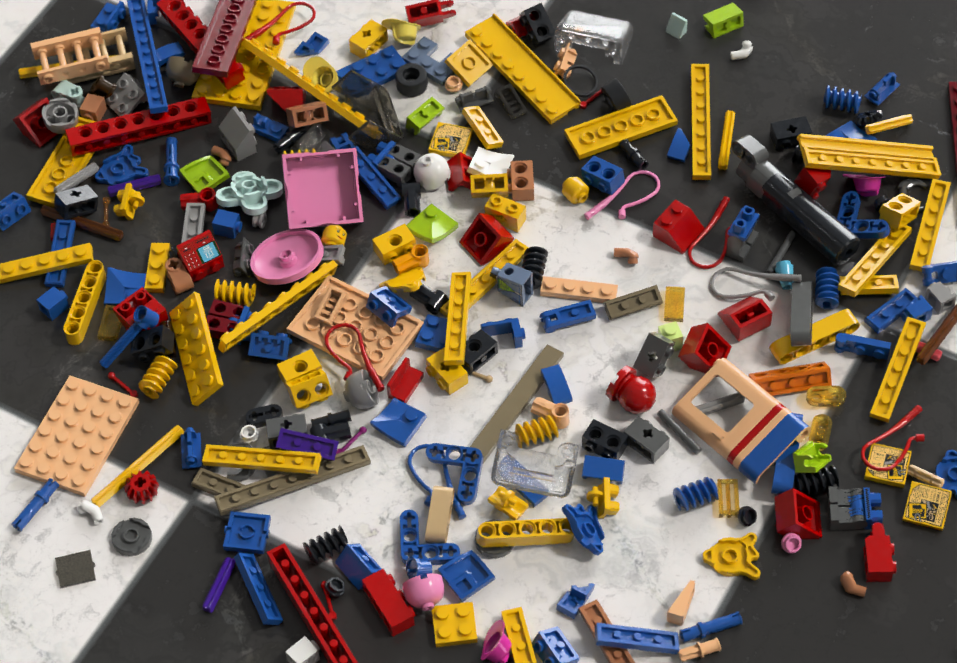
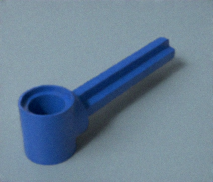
M143 305L137 307L133 315L135 322L99 363L104 368H108L142 329L154 328L158 324V313Z

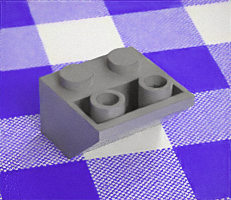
M236 106L232 107L220 124L219 132L227 148L236 160L240 161L257 153V141L253 134L255 133L253 125L251 123L248 124L242 111L239 112Z

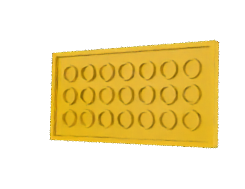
M257 0L243 38L270 22L286 6L294 2ZM296 6L288 9L275 24L255 39L261 43L260 47L273 51V56L276 58L280 56L287 34L280 36V43L277 46L273 45V37L277 33L289 29ZM240 44L235 59L245 69L243 72L245 80L227 90L216 76L200 74L192 94V99L205 96L209 104L236 106L237 108L261 111L267 94L266 89L269 88L275 68Z

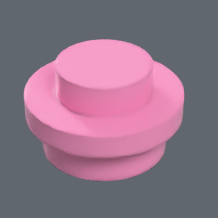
M787 533L781 541V546L787 553L797 552L802 544L801 538L795 533Z

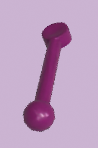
M361 426L359 432L342 449H337L336 454L344 452L361 434H365L367 431L366 427Z

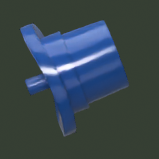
M415 556L408 557L406 560L408 578L411 579L419 575L421 579L427 578V574H432L431 562L429 560L419 561Z

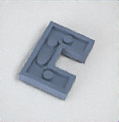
M424 36L402 58L406 64L416 63L423 66L427 77L443 86L449 76L455 75L445 63V60L453 53L451 52L441 62L436 61L430 56L438 49V44Z

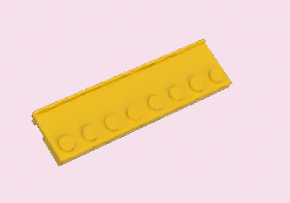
M495 13L490 18L465 31V37L468 40L470 39L494 64L493 66L550 124L568 115V112L572 109L579 108L580 99Z
M800 134L796 138L799 141L805 168L939 179L941 176L937 158L932 153L933 146Z

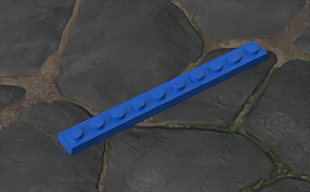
M127 0L150 114L168 112L145 0Z

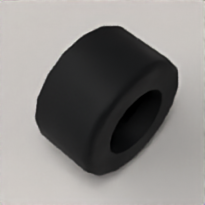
M408 63L402 65L396 71V87L400 94L406 97H416L426 91L428 80L423 66L416 63Z
M615 78L601 87L606 101L614 112L632 105L630 97L618 79Z

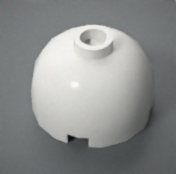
M428 153L416 161L413 173L416 182H420V186L426 190H435L445 185L444 182L447 178L449 180L451 171L447 161L442 156Z

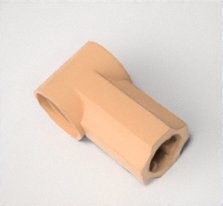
M536 397L533 401L531 413L544 419L546 415H550L558 429H564L569 425V408L566 404H554L541 397Z

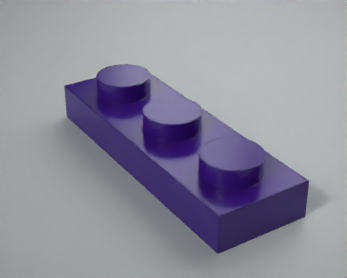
M280 428L276 448L287 451L320 453L321 459L334 461L339 441Z

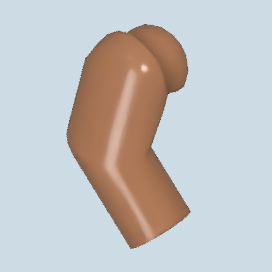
M213 146L211 154L221 157L219 163L228 166L232 160L229 151Z
M614 248V257H626L629 264L638 263V253L629 248Z
M844 572L840 577L844 590L847 593L865 597L867 587L857 585L851 572Z

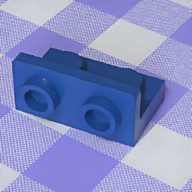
M119 1L117 5L106 3L91 24V29L100 27L101 32L117 29L119 22L126 15L124 2Z
M12 192L0 201V230H6L31 212V208L24 196Z
M387 286L370 292L366 304L367 309L391 328L396 325L398 318L409 314L412 309L411 305Z
M258 330L257 333H251L248 355L285 361L287 360L289 344H292V339L288 338V335L284 333H276V336L269 335L268 331Z
M558 626L539 631L532 642L534 651L543 663H578L580 659Z

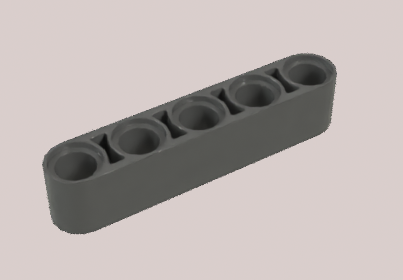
M812 281L793 282L790 326L791 346L812 345L813 284Z

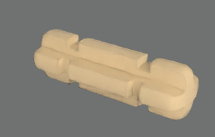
M914 465L908 467V475L934 487H943L945 483L943 478Z

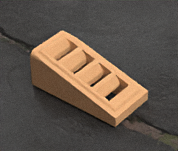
M330 285L313 318L331 326L349 297L347 291ZM333 295L338 297L339 300L332 298ZM333 302L336 304V306L330 305L328 303ZM325 308H330L333 310V312H329L325 310ZM324 313L326 315H329L330 317L329 319H327L325 317H322L321 314Z
M689 581L667 612L668 622L680 626L684 624L695 592V581Z

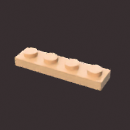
M543 276L540 296L580 301L591 300V302L603 303L617 297L618 285Z

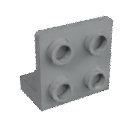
M126 73L117 81V87L113 94L105 100L106 104L118 116L131 114L141 101L143 103L145 101L148 102L145 87L136 78Z

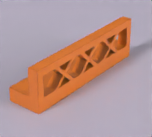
M824 361L748 374L749 378L771 396L832 386L830 367Z

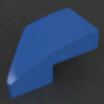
M314 32L307 42H301L294 51V54L297 56L319 55L330 42L326 37Z
M678 128L667 153V158L685 163L690 144L681 128Z
M589 583L586 587L571 586V590L567 591L557 604L556 610L575 619L579 613V607L586 603L594 590L595 584Z

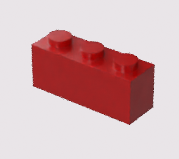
M383 568L362 579L363 590L393 637L415 625L414 617L416 614L411 605H406L403 592L400 589L397 590L394 586L396 583L391 574L387 575Z

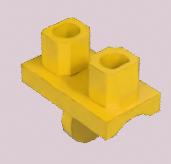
M127 183L124 190L118 191L117 198L121 204L114 205L113 211L118 217L125 216L128 221L133 220L135 210L144 205L145 199L141 196L140 192L132 188L131 183Z
M604 477L603 483L593 486L592 491L586 494V498L592 502L593 506H597L598 518L604 519L607 514L616 515L619 511V502L610 501V497L616 498L618 496L619 485L610 483V478Z
M501 485L488 498L490 504L508 515L512 520H518L529 508V504L517 497L515 492L512 490L508 491Z

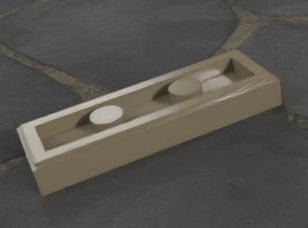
M654 285L605 301L603 305L610 321L662 304L663 300L658 286Z
M204 468L199 469L191 482L192 487L214 496L245 486Z

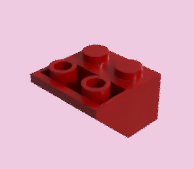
M143 287L113 308L114 313L126 331L135 322L133 319L134 311L141 305L158 313L159 322L155 327L160 326L162 321H166V324L167 320L169 321L166 308Z
M751 296L718 312L719 317L738 341L771 326L773 314L763 299Z

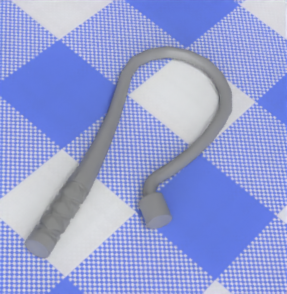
M725 267L714 273L710 281V287L716 296L723 299H739L764 294L768 301H772L775 296L771 291L762 289L745 294L723 295L715 289L714 280L725 271H734L763 279L801 282L802 275L759 273L734 267Z

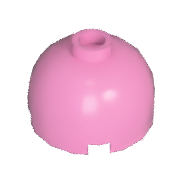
M427 574V578L421 579L419 575L408 579L402 586L407 602L415 608H422V611L434 609V605L438 604L444 595V583L442 576L439 574Z

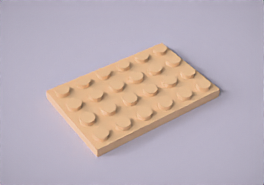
M328 275L286 329L287 333L330 354L324 344L327 331L332 326L340 323L354 325L361 333L364 348L380 380L383 381L417 337L424 322L407 314L398 318L396 325L391 328L366 308L369 294ZM330 285L347 291L349 295L331 326L313 318ZM333 295L332 298L339 300L338 297ZM333 302L328 303L330 305L336 306V304ZM327 307L325 308V310L333 312L332 309ZM324 313L321 314L322 317H325L327 319H329L330 317L329 315H326ZM340 327L333 330L328 338V343L336 355L344 362L360 370L367 371L357 333L348 327Z
M69 376L15 465V472L47 483L49 478H52V483L56 481L59 484V488L85 497L139 405V399Z

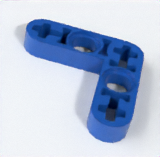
M855 191L845 193L842 197L837 219L844 226L846 224L847 228L859 239H881L887 237L890 233L888 222L885 220H857L861 203L859 195ZM852 212L851 216L844 217L845 213ZM861 227H867L865 231H858Z
M440 443L430 444L426 449V455L430 462L462 467L457 496L462 504H473L477 497L483 466L481 451L473 447ZM435 450H438L440 454H436V456L433 457L432 453L435 452ZM453 451L460 453L459 458L456 460L449 458L450 453ZM476 454L477 458L472 462L469 457H473ZM469 472L476 474L475 479L472 481L465 479L466 474ZM466 486H469V492L471 496H468L467 499H464V496L462 494H466Z
M413 510L402 512L400 515L401 559L405 565L408 553H412L419 561L429 560L431 565H443L460 556V549L454 543L419 545V520L417 513ZM408 517H411L412 519L411 527H408L407 524ZM407 534H413L415 539L409 542L404 537ZM428 551H434L436 556L434 558H427L425 554ZM449 551H453V556H449Z

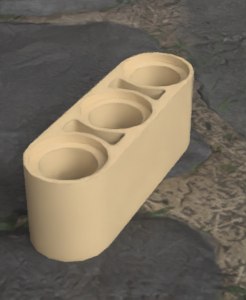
M433 487L425 542L439 544L447 542L454 500V488Z

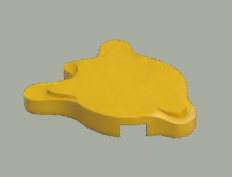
M420 266L380 283L379 287L387 286L396 294V289L401 288L404 292H414L422 285L421 279L426 281L423 268Z
M753 532L741 538L729 537L720 539L717 544L703 552V561L721 575L730 577L744 575L752 580H757L760 577V570L751 563L759 559V553L754 548L757 542V535Z

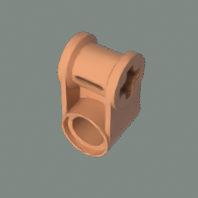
M174 257L168 259L165 267L167 277L175 294L178 295L194 288L191 276L186 271L181 260Z

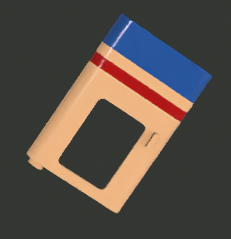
M726 358L716 360L713 367L685 394L672 410V415L755 485L758 483L760 476L795 440L800 443L811 432L810 426ZM716 376L722 378L754 405L729 432L724 431L692 404V400Z

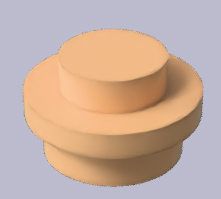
M449 76L445 81V88L449 92H458L462 89L463 84L458 76Z

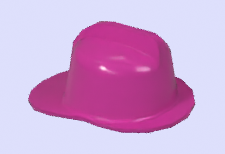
M843 174L845 177L853 178L855 190L861 196H877L881 185V178H885Z
M503 620L496 621L487 632L483 643L482 661L488 659L494 663L507 662L512 643L504 634Z

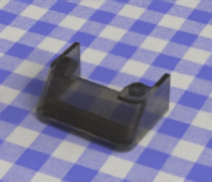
M350 70L332 86L333 90L345 96L346 103L352 107L351 109H355L365 116L364 119L367 121L348 137L349 140L361 145L365 149L377 148L380 142L388 144L392 140L398 143L404 138L390 95L382 85Z

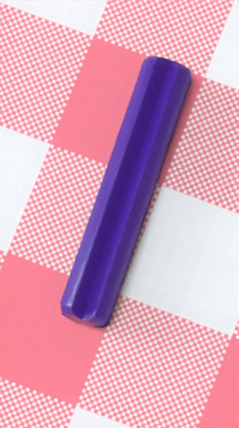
M159 174L108 186L107 190L109 196L113 197L117 196L119 190H124L127 183H131L132 188L137 191L160 185L161 178Z
M225 558L202 605L204 611L213 612L235 567L236 562L233 558Z

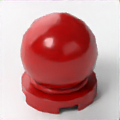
M626 365L616 374L619 377L615 383L610 382L606 390V396L613 402L619 400L621 407L632 414L645 413L656 402L655 386L649 379L643 376H636V370Z

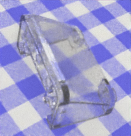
M570 10L566 12L556 26L554 32V51H560L568 43H570L569 48L572 47L573 43L604 49L605 56L610 54L614 58L613 63L622 65L633 36V26L628 21Z
M501 429L491 473L493 483L502 487L556 498L567 497L571 491L579 445L563 443L559 446L557 455L518 448V436L512 431Z

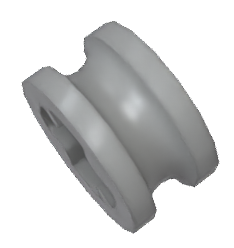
M266 212L260 215H253V227L259 226L261 229L264 228L267 218Z

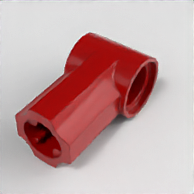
M204 188L197 193L180 195L182 210H186L187 203H205V210L210 212L217 209L219 205L216 201L215 191L212 188Z

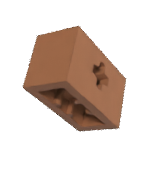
M322 101L286 108L288 124L294 128L329 120L326 103Z

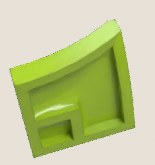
M211 155L195 160L179 169L180 174L196 193L204 188L213 189L230 177L227 170Z
M431 203L406 226L413 235L433 244L454 232L458 228V223Z

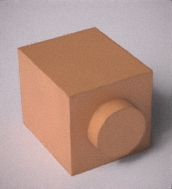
M88 93L79 108L81 117L96 122L101 121L107 110L105 98Z

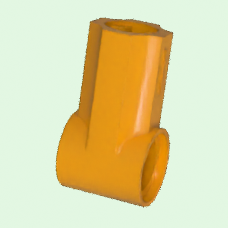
M417 244L413 246L411 252L393 259L392 265L397 275L416 267H427L429 264L428 248L423 244Z

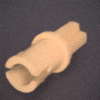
M718 638L703 643L696 642V645L680 649L678 652L679 658L683 662L697 657L704 658V655L721 651V645Z

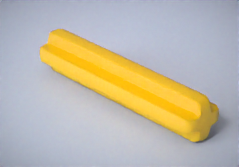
M903 115L868 124L865 126L866 134H874L912 124V115Z

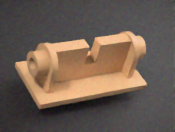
M570 43L565 48L562 47L557 56L559 61L557 60L553 68L555 70L554 74L556 76L560 75L562 79L565 71L571 65H574L577 57L576 50L569 48ZM572 70L567 73L566 79L570 77Z

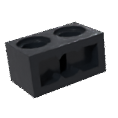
M542 2L519 14L520 23L525 27L528 40L534 46L556 35V31ZM530 13L535 16V21L530 19ZM537 29L543 32V37L537 34Z
M164 325L139 332L131 341L130 355L140 362H148L155 359L156 356L172 354L174 332Z
M595 419L592 420L582 435V447L586 451L594 452L603 458L619 460L628 446L627 434Z

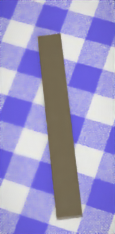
M547 344L470 447L481 451L483 464L543 385L544 380L541 376V369L558 365L564 357V352ZM476 454L473 457H469L472 462L477 458Z
M364 445L336 454L334 461L321 459L318 474L283 472L213 497L220 516H223L231 511H237L370 465L371 460Z

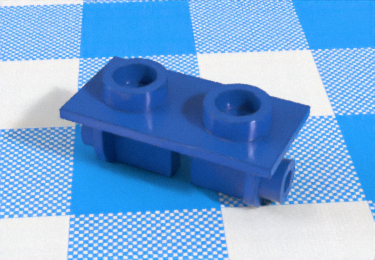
M894 72L888 73L864 97L879 106L900 86L896 82L897 75Z
M192 427L186 428L184 434H181L182 469L202 467L201 433H196Z

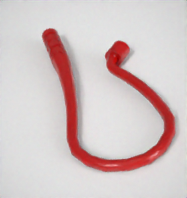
M306 2L291 3L270 22L244 37L242 41L244 39H256L262 35L291 7L297 5L309 7L312 10L310 20L295 28L277 33L273 37V45L277 46L280 43L281 35L295 32L312 23L315 19L316 11L312 5Z
M727 196L723 197L707 227L688 249L690 262L698 268L710 269L716 267L725 257L729 238L727 233L730 227L725 232L723 252L715 263L701 265L693 260L691 251L721 217L730 201V198Z
M348 323L332 326L325 335L324 344L330 354L348 369L343 378L344 381L353 374L352 368L336 355L328 343L330 333L340 327L351 328L357 333L361 354L368 374L377 391L382 392L385 387L367 356L359 329Z
M916 405L891 429L867 442L862 447L860 452L861 460L867 467L876 471L892 470L903 460L913 440L915 442H924V434H915V436L910 437L900 457L888 467L873 466L865 458L866 448L907 425L917 414L922 412L920 405Z

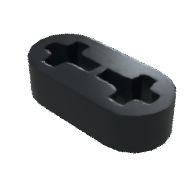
M277 404L253 408L246 413L247 425H253L255 428L265 427L267 419L283 417L282 408ZM254 416L257 417L256 421H253Z

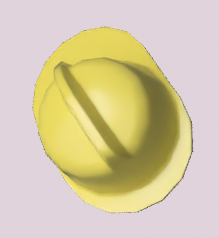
M391 18L381 22L382 26L392 30L395 41L405 45H414L417 31L421 29V26L418 24H412L400 19Z
M315 56L306 61L303 67V74L310 77L313 84L323 86L326 93L337 89L338 74L325 59Z

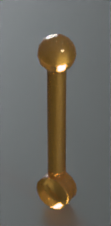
M104 197V222L102 224L109 226L108 204L110 203V198Z

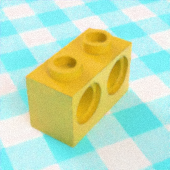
M901 193L881 206L879 220H885L890 227L899 230L917 218L921 201Z
M322 369L285 383L291 402L297 409L307 408L310 406V403L325 401L328 399V396L333 395L327 374ZM322 383V388L315 391L316 385ZM304 390V395L297 398L298 392Z

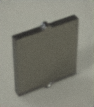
M91 550L55 558L57 566L56 575L59 578L60 588L96 580L94 571L96 565L92 560Z

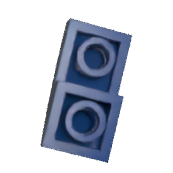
M161 0L147 1L150 25L157 24L156 17L159 16V9L156 3Z
M179 42L156 49L159 67L166 63L170 56L183 57L186 55Z
M560 365L541 369V376L548 388V395L552 403L566 404L573 402L569 386Z

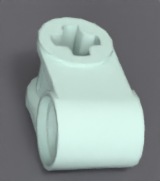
M62 80L51 92L54 99H69L71 103L76 104L78 109L85 99L82 96V88L67 80Z

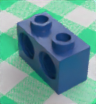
M593 156L581 168L582 179L585 184L591 185L601 192H606L610 195H613L625 182L622 168L597 156Z

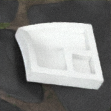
M478 147L467 172L472 175L507 173V169H509L511 164L510 161L513 160L514 155L496 153Z

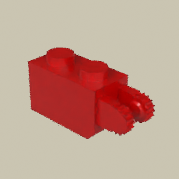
M429 0L405 6L408 22L418 24L421 27L444 22V19L456 15L455 10L442 12V9L454 5L453 0L439 2V0Z
M880 522L873 523L870 536L865 539L863 547L866 582H891L893 574H896V561H892L894 543H890V535H885L884 525Z

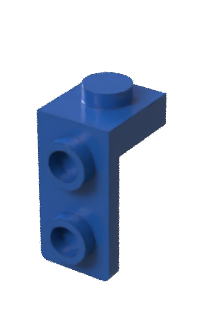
M507 318L495 322L489 321L480 325V328L490 336L512 333L515 348L523 347L522 339H526L525 330L520 328L518 318Z

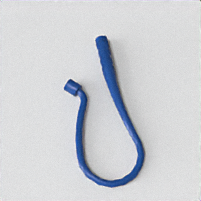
M422 444L416 446L411 451L407 464L418 483L430 493L424 501V504L430 507L433 490L421 480L412 465L414 453L430 445ZM443 464L446 486L453 488L448 467ZM454 491L453 507L457 512L459 520L466 518V514Z

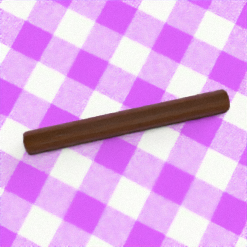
M48 205L42 206L40 210L41 215L55 220H64L55 208ZM80 216L66 219L75 220L76 227L117 241H121L124 236L122 230Z
M957 304L918 354L917 363L925 365L957 323Z

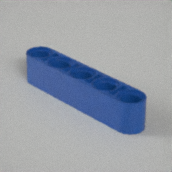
M794 413L803 421V414ZM796 440L776 460L772 494H781L793 488L795 476L793 453L799 448V443Z

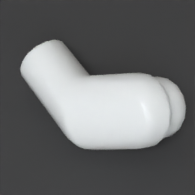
M82 501L77 508L80 514L90 513L96 525L104 522L100 508L89 501Z

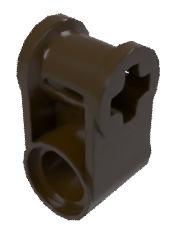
M100 75L93 82L89 93L102 96L106 100L113 94L117 84L110 83L104 79L103 75Z

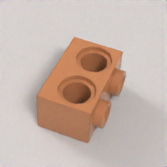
M532 160L510 161L511 169H507L508 180H511V183H508V194H512V201H533L534 179Z

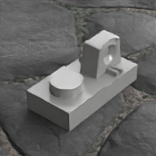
M344 245L323 246L324 254L318 265L328 264L332 260L338 265H344Z

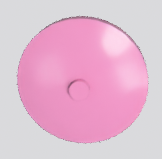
M307 229L285 230L270 236L255 249L251 256L250 266L254 276L263 283L270 285L291 283L308 275L318 266L324 254V247L319 236L313 231Z

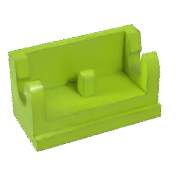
M734 3L703 15V19L708 23L705 28L713 38L744 26L743 11Z
M431 97L407 117L405 127L408 130L413 127L415 130L414 134L417 135L436 116L439 117L445 108L436 99Z
M808 441L793 453L795 473H817L832 460L831 455L821 454L819 451L820 448H827L828 445Z

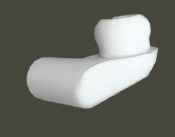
M744 41L742 43L743 47L739 51L730 52L731 60L747 58L753 50L751 41Z

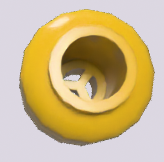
M569 177L564 181L562 194L572 204L583 203L587 200L589 187L579 177Z
M329 225L323 231L321 242L323 246L345 245L347 233L340 225Z

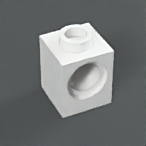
M305 636L285 651L289 663H316L320 660V648L313 640L309 641Z

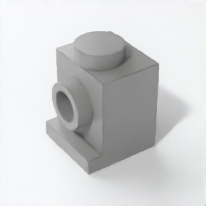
M939 281L928 286L925 299L938 314H941L955 306L957 295L955 293L951 294L949 288Z

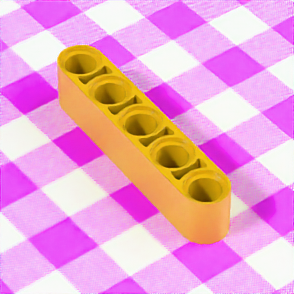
M93 260L87 264L65 321L63 330L70 345L82 343L106 280V273L101 261Z
M844 309L812 324V345L791 346L790 334L774 341L770 345L769 350L779 364H786L834 342L838 333L852 334L860 327V323L850 309Z
M568 518L484 522L479 525L476 535L477 544L485 548L566 544L574 539ZM562 529H568L570 532H565ZM542 530H548L550 533H544ZM522 531H528L530 534H524ZM502 532H508L510 535H504ZM482 533H487L490 536L486 537Z

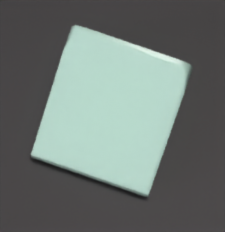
M673 12L666 27V33L680 39L687 32V19Z

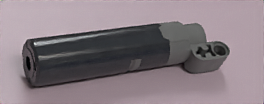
M747 134L732 142L731 148L733 153L742 160L736 169V174L746 182V187L835 266L849 261L858 250L860 239L771 162L767 161L769 158L767 149L754 137Z

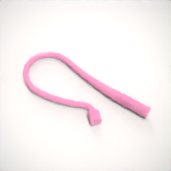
M646 170L631 173L613 195H609L591 208L590 211H587L584 214L585 218L589 220L604 209L633 176L646 174L653 177L657 182L655 191L638 201L623 205L618 211V218L625 219L626 208L641 204L658 193L660 189L658 176Z

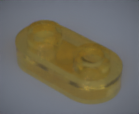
M813 386L808 389L806 395L808 404L814 407L841 406L846 399V391L840 386Z
M819 414L813 418L808 441L828 445L832 428V420L829 416Z

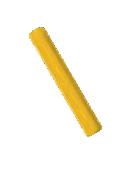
M729 110L725 113L718 169L720 170L728 168L735 112Z

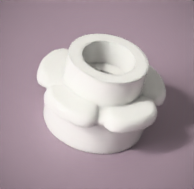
M246 425L241 429L240 439H243V442L247 444L255 442L259 438V431L253 425Z

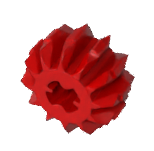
M139 470L138 474L131 473V478L126 479L125 493H127V498L133 500L135 504L139 501L145 504V500L152 502V496H157L159 484L154 474L150 475L148 471L142 474Z

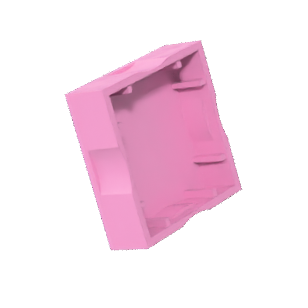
M356 148L281 155L289 229L364 222L358 183L359 171Z

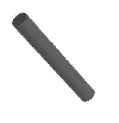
M791 230L766 273L773 274L775 272L776 263L782 260L797 235L795 231Z
M663 409L657 413L695 454H699L702 451V448Z

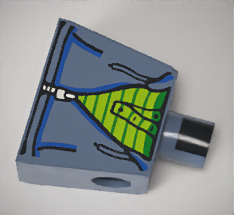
M506 263L502 269L493 267L490 277L497 280L498 291L519 305L524 306L533 295V273L511 263Z

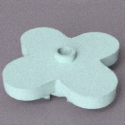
M240 171L232 176L231 186L223 187L216 192V201L223 207L241 206L248 215H260L267 211V200L276 199L283 194V185L276 179H265L263 176L259 178L253 172Z

